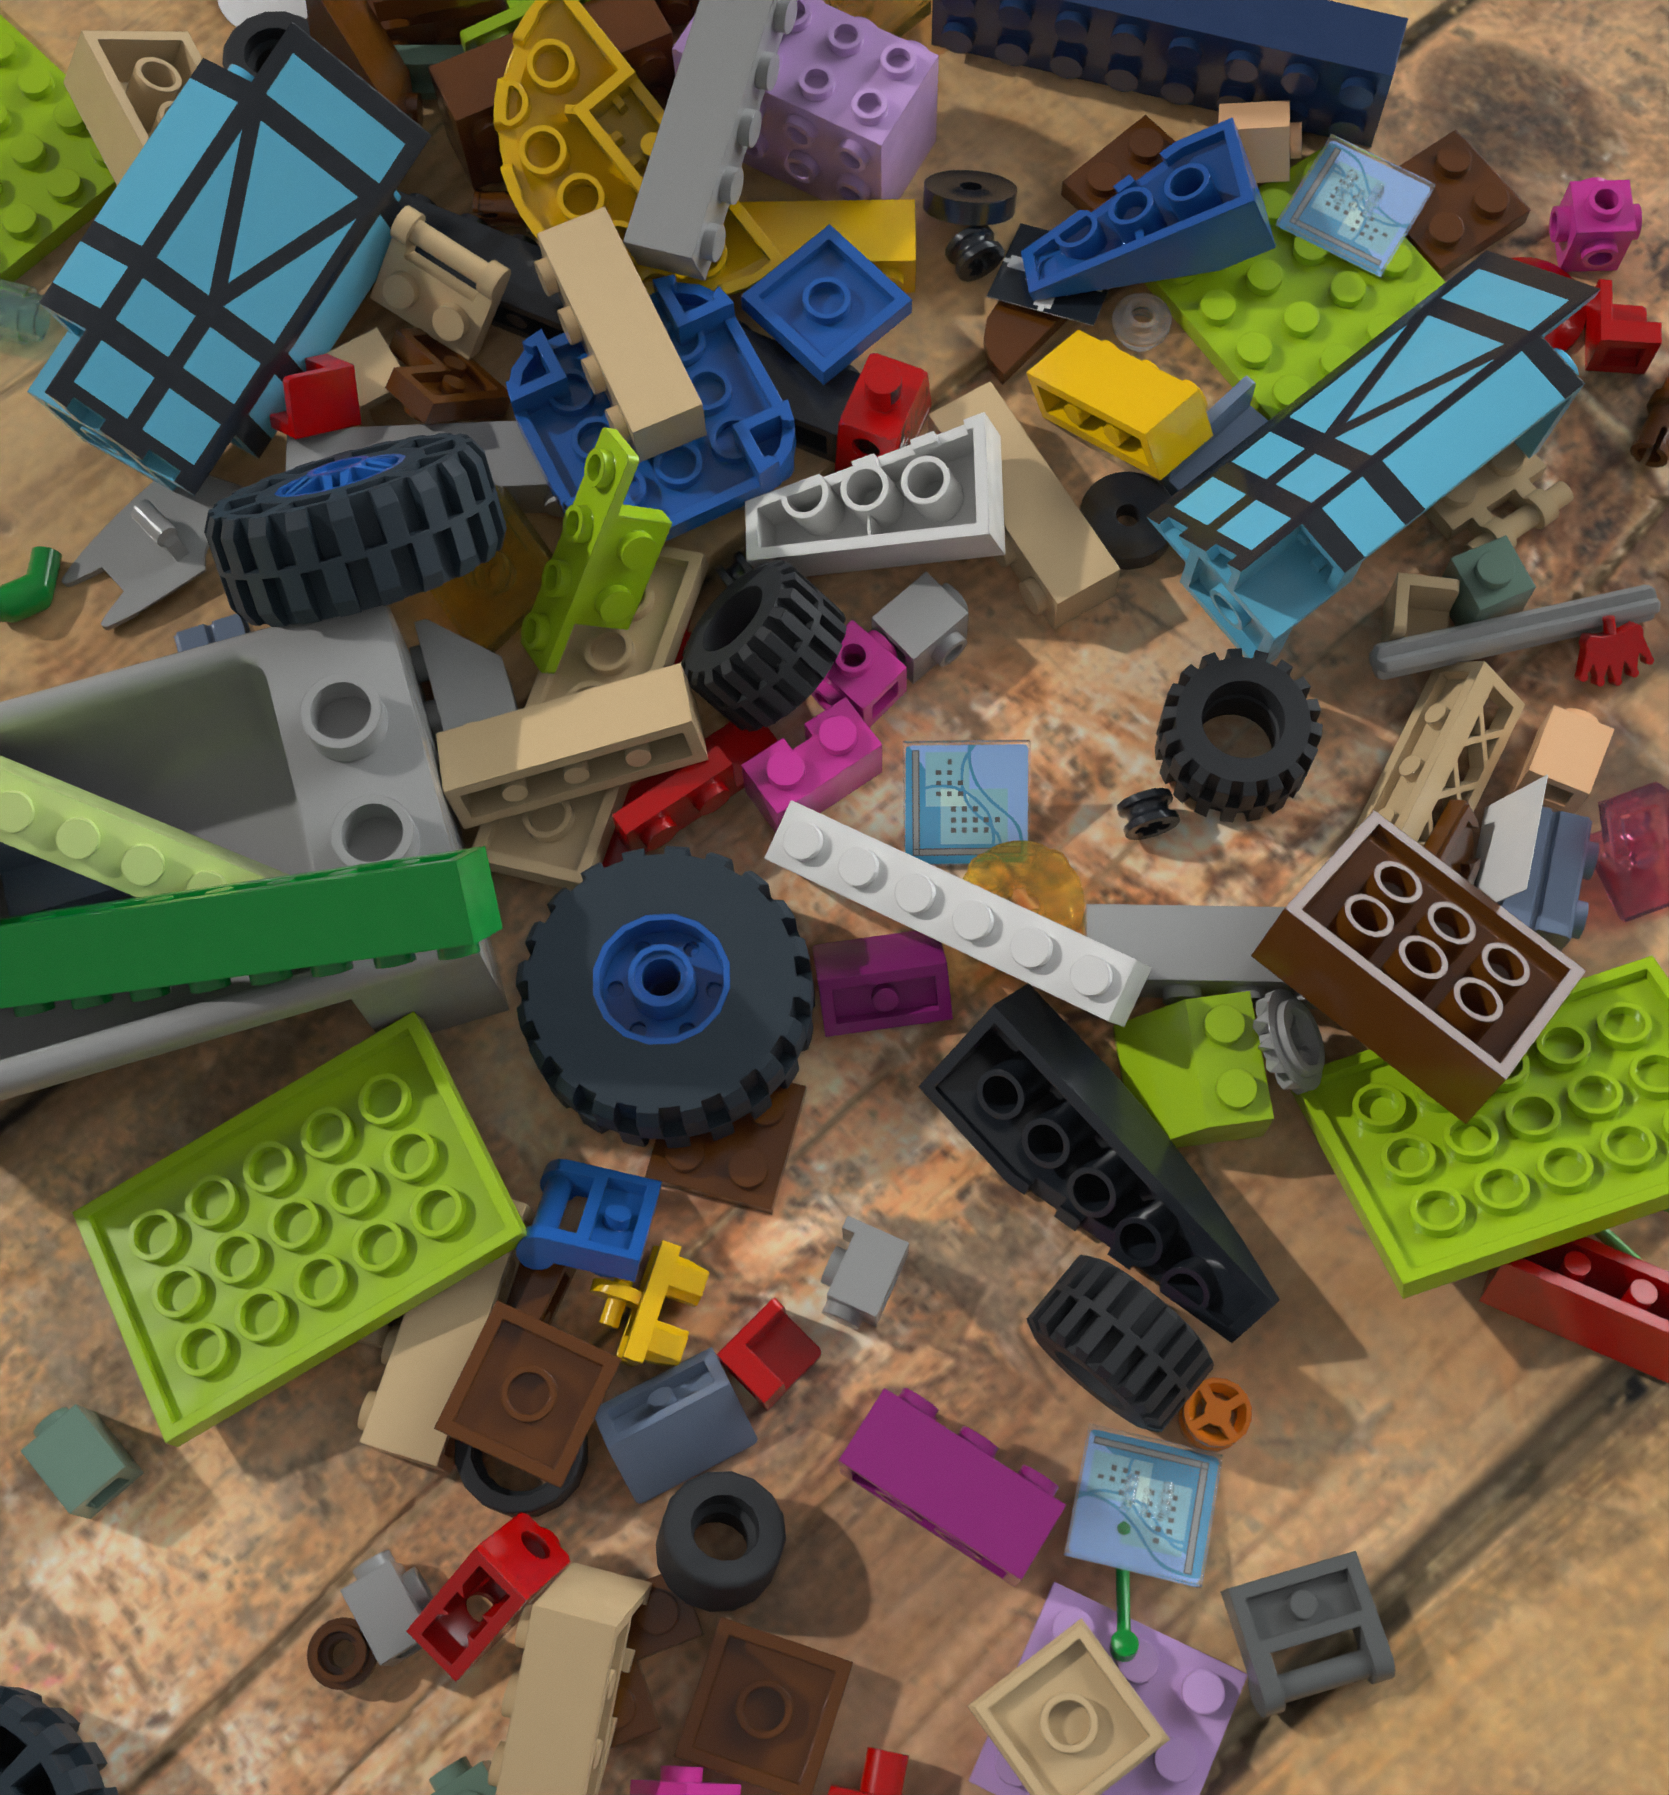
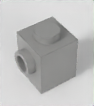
M925 572L872 617V630L881 633L892 644L897 652L896 658L907 666V679L914 684L937 663L941 667H945L954 661L964 650L967 644L968 606L964 598L953 586L948 583L940 585L929 573Z

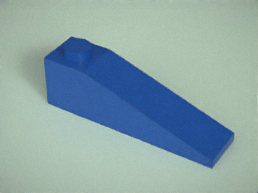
M1233 117L1174 142L1159 153L1163 162L1136 181L1129 174L1113 186L1117 194L1092 212L1088 210L1077 211L1022 250L1021 254L1028 290L1033 301L1220 271L1276 248L1266 208Z

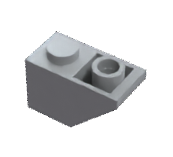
M428 619L414 622L420 645L409 647L419 682L422 683L430 680L435 699L424 702L435 738L436 733L518 710L502 656Z

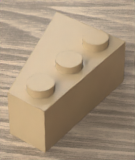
M573 1562L534 1604H526L520 1616L515 1636L516 1647L524 1649L520 1672H514L510 1677L502 1702V1716L510 1718L506 1742L501 1741L498 1744L488 1774V1785L497 1787L496 1795H598L618 1719L613 1717L612 1714L621 1671L630 1672L635 1653L634 1649L626 1648L631 1618L641 1604L647 1605L652 1587L651 1582Z

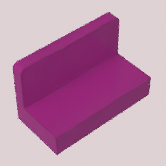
M908 931L822 943L812 947L825 1037L953 1019L948 966L941 942L918 931Z

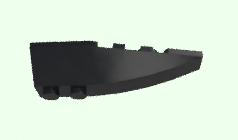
M1030 984L1024 985L994 1004L918 1086L1009 1185L1023 1195L1031 1191L1057 1209L1054 1215L1055 1218L1074 1231L1080 1227L1085 1229L1110 1247L1107 1255L1128 1270L1136 1266L1160 1283V1292L1229 1342L1233 1343L1280 1301L1239 1233L1166 1133L1122 1081Z

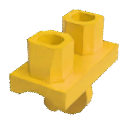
M662 1240L659 1246H652L638 1290L632 1288L634 1282L615 1277L613 1281L602 1278L593 1279L589 1290L590 1293L606 1300L599 1321L600 1324L618 1329L625 1307L631 1308L615 1355L622 1359V1364L634 1367L643 1364L644 1361L649 1364L674 1367L681 1362L689 1331L658 1321L657 1319L665 1297L691 1307L698 1306L709 1277V1271L688 1259L680 1257L679 1254L682 1247Z

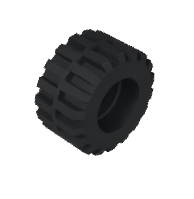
M775 560L772 563L766 562L735 580L711 603L690 635L682 654L681 665L690 687L742 731L745 729L749 732L758 731L762 727L767 728L789 715L820 685L843 646L841 643L846 635L847 626L844 624L846 618L844 613L789 562L786 563L784 560Z
M1242 648L1227 650L1224 660H1219L1215 652L1205 655L1201 659L1199 669L1190 664L1181 672L1178 684L1173 683L1167 694L1156 732L1158 737L1155 744L1156 760H1163L1159 773L1165 784L1176 781L1173 795L1182 804L1189 798L1196 801L1197 804L1194 812L1204 817H1207L1209 809L1220 811V821L1231 823L1234 822L1237 813L1244 812L1247 822L1260 819L1265 807L1272 814L1284 807L1288 796L1294 798L1300 790L1318 752L1317 747L1322 738L1323 724L1317 723L1321 713L1318 699L1306 700L1311 688L1310 684L1303 676L1294 681L1290 677L1293 666L1281 659L1277 666L1266 662L1269 653L1255 650L1253 658H1245L1242 656ZM1222 715H1238L1248 718L1263 729L1272 749L1252 758H1239L1228 755L1210 742L1204 732L1203 724L1212 718Z
M1079 1255L1027 1317V1323L1037 1343L1071 1378L1123 1419L1139 1428L1159 1433L1166 1428L1214 1366L1213 1360L1200 1337L1164 1301L1123 1270L1105 1260L1088 1255Z

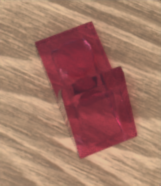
M1656 781L1598 802L1601 830L1590 834L1589 841L1599 843V855L1595 870L1618 917L1624 922H1628L1669 907V790Z

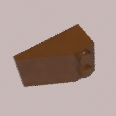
M306 0L310 36L422 127V96L420 92H412L410 71L405 66L403 59L378 21L367 0Z

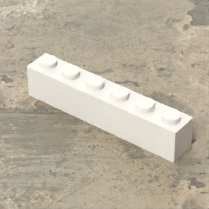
M792 800L764 859L1122 1027H1125L1152 967Z

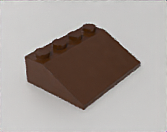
M1375 810L1283 909L1251 954V957L1465 1124L1470 1121L1505 1082L1586 972L1576 962Z

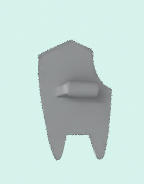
M208 475L197 494L193 495L179 486L174 491H171L153 481L127 504L89 543L65 573L62 583L66 587H72L106 571L124 592L101 622L102 627L105 630H110L133 619L141 611L206 571L205 558L209 544L204 530L208 511L213 509L214 504L219 500L228 498L233 492L241 489V485Z

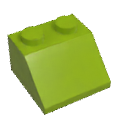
M1250 991L1184 999L1127 1020L1125 1027L1117 1024L1113 1026L1122 1083L1162 1128L1176 1148L1262 1137L1274 1120L1262 1051L1257 1049L1260 1045L1259 1035L1253 1028L1255 1014Z

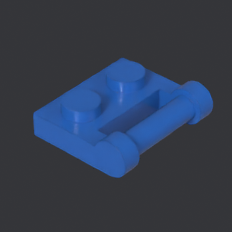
M568 1159L550 1161L546 1165L540 1180V1188L543 1194L532 1225L526 1228L527 1236L522 1238L517 1244V1258L524 1266L533 1270H543L555 1263L589 1271L601 1277H615L635 1282L658 1203L662 1181ZM576 1196L588 1198L577 1233L559 1229L568 1201Z

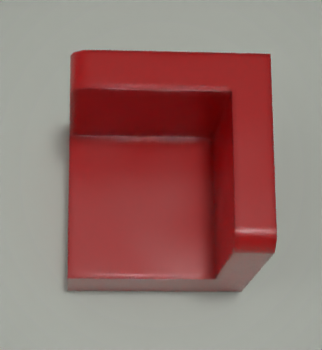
M1599 279L1595 287L1600 288V291L1594 299L1586 304V321L1584 325L1585 371L1645 374L1662 345V322H1647V310L1644 306L1613 304L1612 280Z
M329 354L305 358L307 372L288 375L283 379L287 411L269 415L271 428L294 439L361 425L354 365Z
M774 1297L716 1355L720 1364L768 1411L820 1359L821 1349L786 1314L785 1307Z

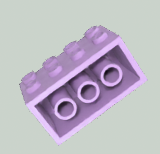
M797 0V15L793 29L789 34H783L777 52L779 55L777 81L771 91L765 90L759 109L762 116L759 138L753 148L747 147L743 163L823 201L900 199L936 142L939 55L929 51L923 44L917 41L904 40L878 28L873 22L864 17L851 16L827 5L823 0ZM694 17L672 48L675 76Z

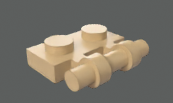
M1513 442L1424 512V514L1447 541L1467 528L1475 539L1463 546L1464 552L1507 535L1513 548H1515L1517 538L1533 527L1543 529L1556 520L1559 516V510L1572 502L1574 497L1570 487L1562 481H1558L1547 490L1537 489L1533 483L1542 477L1547 466L1536 454L1529 459ZM1508 500L1517 509L1504 519L1494 517L1490 513Z

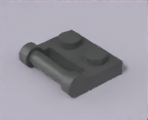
M1356 1551L1221 1591L1248 1674L1250 1696L1256 1711L1262 1718L1284 1712L1286 1703L1364 1679H1367L1371 1684H1376L1395 1677L1393 1656ZM1350 1629L1353 1630L1357 1641V1651L1277 1674L1271 1653Z

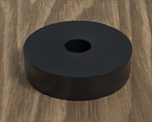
M950 170L930 175L924 181L922 207L930 216L953 224L969 226L995 225L1006 222L1015 215L1017 187L1012 181L1002 176L982 171Z
M1117 472L1095 482L1084 495L1080 511L1120 569L1131 570L1148 566L1163 556L1170 546L1146 517L1172 497L1167 489L1155 479L1137 472ZM1128 515L1133 517L1137 523L1132 526H1125L1117 518Z

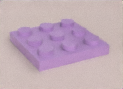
M1054 1582L1017 1667L1082 1618L1170 1738L1167 1743L1101 1795H1200L1248 1674L1131 1619V1632L1136 1635L1139 1641L1137 1655L1129 1662L1118 1661L1113 1658L1109 1649L1111 1638L1117 1632L1116 1611ZM987 1735L968 1781L995 1795H1030Z

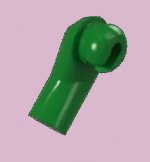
M43 546L32 548L27 574L0 586V622H19L43 612L51 606L62 560L60 552Z

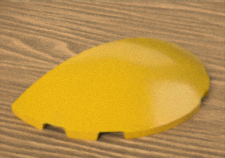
M535 0L512 36L514 47L508 59L504 76L497 80L494 98V127L499 135L500 153L503 162L500 169L503 179L520 216L537 239V233L605 206L623 242L664 110L638 79L634 69L578 0ZM739 201L735 205L729 204L723 223L726 230L724 249L717 262L711 261L705 281L638 265L625 246L649 295L654 293L652 279L675 274L676 282L700 284L714 292L720 286L728 296L751 288L781 264L785 258Z

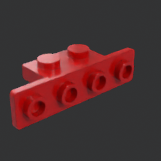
M730 722L704 739L709 760L646 777L629 788L623 807L612 814L615 829L602 863L604 868L624 861L621 853L642 848L647 853L650 850L662 847L677 832L701 816L718 810L731 796L745 788L741 765L778 741L770 729L762 727L758 731L749 732L747 729L742 731Z

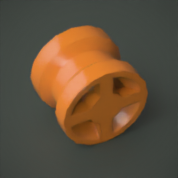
M1212 1377L1203 1380L1178 1411V1424L1182 1435L1192 1446L1208 1452H1219L1230 1448L1246 1434L1252 1422V1406L1248 1395L1238 1384L1226 1378ZM1207 1424H1210V1425L1215 1426V1427H1219L1220 1430L1222 1431V1433H1220V1431L1218 1430V1428H1212V1427L1208 1426Z

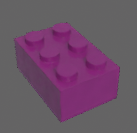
M904 1387L899 1396L884 1388L838 1460L840 1473L1003 1581L1015 1587L1024 1577L1066 1507L1064 1503L1054 1498L1059 1487L1046 1476L1023 1464L1019 1472L1016 1473L994 1459L999 1448L976 1431L963 1426L957 1435L936 1421L939 1409L910 1389Z

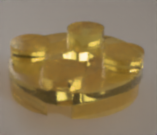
M1009 841L993 846L985 853L977 855L968 865L967 872L962 878L963 880L1007 900L1013 897V890L1026 889L1028 897L1037 898L1039 901V909H1032L1030 911L1076 932H1079L1081 929L1085 908L1084 891L1079 876L1070 866L1063 853L1037 842Z

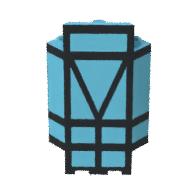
M293 21L255 77L235 64H231L228 69H225L203 58L39 301V304L68 331L27 392L83 441L171 491H174L179 486L189 493L196 495L229 443L260 458L277 430L271 428L269 415L287 411L283 388L284 377L307 372L305 358L322 355L331 350L375 283L392 239L390 236L392 224L403 209L399 204L401 195L396 189L432 135Z
M1486 250L1146 516L1186 563L1180 583L1235 647L1242 648V655L1245 658H1253L1255 650L1269 653L1266 662L1271 664L1278 658L1292 628L1350 583L1367 557L1513 442L1529 459L1540 450L1585 384L1579 377L1578 368L1572 358L1563 350L1553 348L1544 337L1594 299L1600 288Z

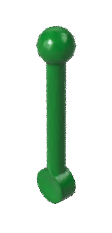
M1121 1523L1117 1526L1116 1529L1119 1535L1124 1537L1130 1534V1527L1127 1524ZM1116 1565L1117 1632L1111 1638L1109 1649L1111 1655L1116 1660L1129 1662L1137 1655L1139 1647L1138 1638L1131 1632L1129 1568Z

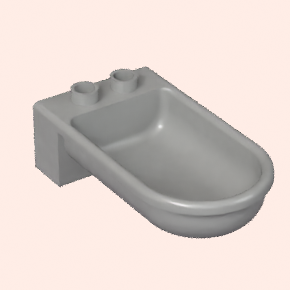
M381 605L345 617L339 616L324 619L321 622L268 627L0 702L1 756L289 875L466 849L458 818L443 793L437 739L432 733L424 702H426L422 683L418 680L411 654L389 605ZM0 874V918L8 917L9 912ZM129 895V896H125V897H122V898H118V899H115V900H112V901L123 900V899H130V898H137V897L132 896V895ZM489 936L479 942L480 952L452 960H439L437 951L432 950L416 953L417 959L411 963L385 969H376L373 959L353 961L354 968L349 971L325 977H312L311 968L307 967L292 969V977L265 985H251L249 975L233 977L231 978V985L205 993L192 994L188 984L171 986L172 992L170 994L138 1002L131 1001L129 992L114 993V1000L108 1003L85 1009H72L70 1000L55 1001L56 1008L26 1017H15L13 1007L0 1009V1101L350 999L376 1033L413 1011L424 1020L429 1032L433 1033L508 1011L509 1006Z

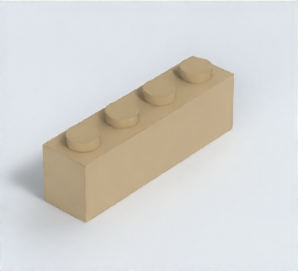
M604 206L537 233L543 258L534 261V266L541 285L548 297L556 293L558 294L564 308L557 310L564 333L571 345L581 342L588 356L581 359L587 381L595 395L605 392L612 406L605 409L609 426L612 429H617L626 442H629L631 448L639 457V463L707 435L703 404L606 207Z
M991 381L928 414V433L934 431L938 435L964 425V419L985 412L1000 434L1005 555L994 556V558L1002 567L1010 565L1021 581L1019 583L1020 593L1028 608L1035 615L1042 613L1054 630L1115 596L1121 569Z
M681 663L651 670L644 674L599 687L588 688L578 693L540 704L529 705L519 710L477 722H470L460 727L436 733L443 793L464 829L709 760L697 701Z
M512 1199L525 1227L531 1226L535 1213L526 1203ZM516 1248L406 1312L401 1326L395 1324L391 1327L382 1348L381 1362L386 1364V1368L378 1391L373 1389L369 1391L359 1413L358 1429L363 1430L359 1443L382 1453L451 1473L455 1461V1439L435 1430L434 1427L496 1300L504 1304L507 1303L520 1265V1261L516 1256Z

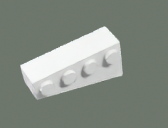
M983 412L964 419V425L938 435L934 431L910 439L911 445L879 457L873 453L851 461L853 466L828 476L822 477L820 474L747 500L745 501L746 561L756 568L766 562L772 563L775 560H784L786 563L789 562L804 577L1005 555L1001 436L986 413Z

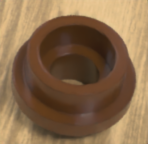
M336 1618L324 1623L312 1636L307 1650V1662L313 1677L323 1686L334 1690H348L361 1685L369 1678L377 1664L375 1655L357 1621L353 1618ZM349 1640L355 1647V1658L349 1666L341 1668L334 1662L333 1651L339 1642Z

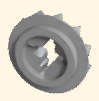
M1277 989L1266 993L1264 998L1256 1001L1255 1012L1258 1018L1253 1022V1028L1259 1035L1260 1041L1257 1049L1262 1051L1266 1058V1069L1269 1072L1275 1073L1277 1083L1283 1090L1291 1089L1298 1095L1316 1089L1322 1078L1325 1052L1321 1033L1313 1015L1300 1000L1285 989Z

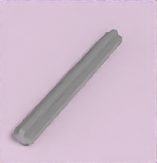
M1640 585L1377 643L1369 653V662L1375 677L1386 680L1453 665L1456 662L1476 660L1581 636L1582 633L1592 634L1603 631L1602 617L1607 615L1615 616L1616 628L1628 621L1634 623L1651 621L1655 614L1660 611L1661 604L1656 596L1655 588L1649 585Z

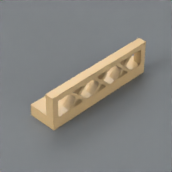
M1485 661L1456 662L1453 665L1432 670L1353 832L1375 810L1423 847L1433 830L1432 811L1438 799L1442 798L1443 810L1449 799L1467 800L1474 812L1525 706L1523 701ZM1489 697L1499 709L1489 729L1485 730L1483 706ZM1468 746L1470 769L1464 781L1460 782L1457 760L1463 747Z

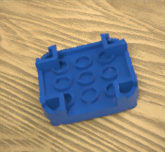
M675 274L652 279L654 293L650 294L649 297L703 404L707 435L640 462L623 502L624 505L662 510L672 522L665 542L745 506V501L769 493L781 485L794 472L796 447L795 423L789 401L782 400L735 316L734 302L720 286L714 292L700 284L676 282ZM540 329L522 342L524 351L511 368L510 379L506 381V386L517 426L563 515H565L568 507L573 504L582 482L585 461L589 452L595 448L602 428H610L605 409L612 406L605 392L595 395L587 381L581 359L588 356L581 342L571 345L565 333L547 340L542 329Z

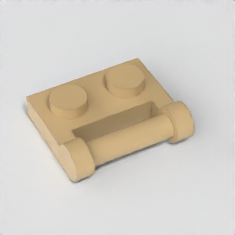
M410 205L405 206L392 224L390 231L392 239L370 298L469 360L480 352L510 279L511 270L496 260H492L490 263L486 262L425 223L426 216ZM416 246L477 284L476 290L415 252Z

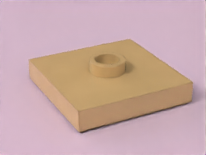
M1082 1618L967 1706L1030 1795H1101L1170 1740Z

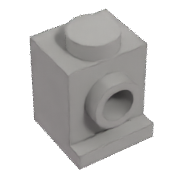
M847 1216L842 1227L843 1240L850 1244L847 1250L836 1246L825 1267L821 1283L830 1288L822 1313L828 1318L853 1329H859L862 1321L877 1327L909 1255V1242Z
M390 1550L378 1553L357 1566L352 1571L356 1581L340 1591L379 1665L394 1667L423 1649L406 1630L434 1597L418 1569L413 1567L406 1571L403 1564L395 1561Z

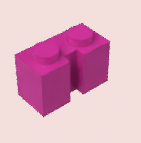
M846 697L804 724L805 742L793 750L785 739L782 738L741 765L745 792L775 833L791 800L818 813H822L882 773V744Z

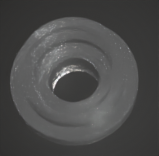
M1135 293L1126 296L1116 305L1112 317L1113 331L1119 341L1126 348L1139 352L1151 350L1162 343L1168 336L1172 323L1171 312L1166 303L1159 297L1148 293ZM1145 316L1150 318L1151 321L1142 323L1136 321L1133 317Z

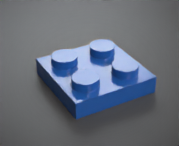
M830 224L741 295L742 309L823 385L912 313V299Z

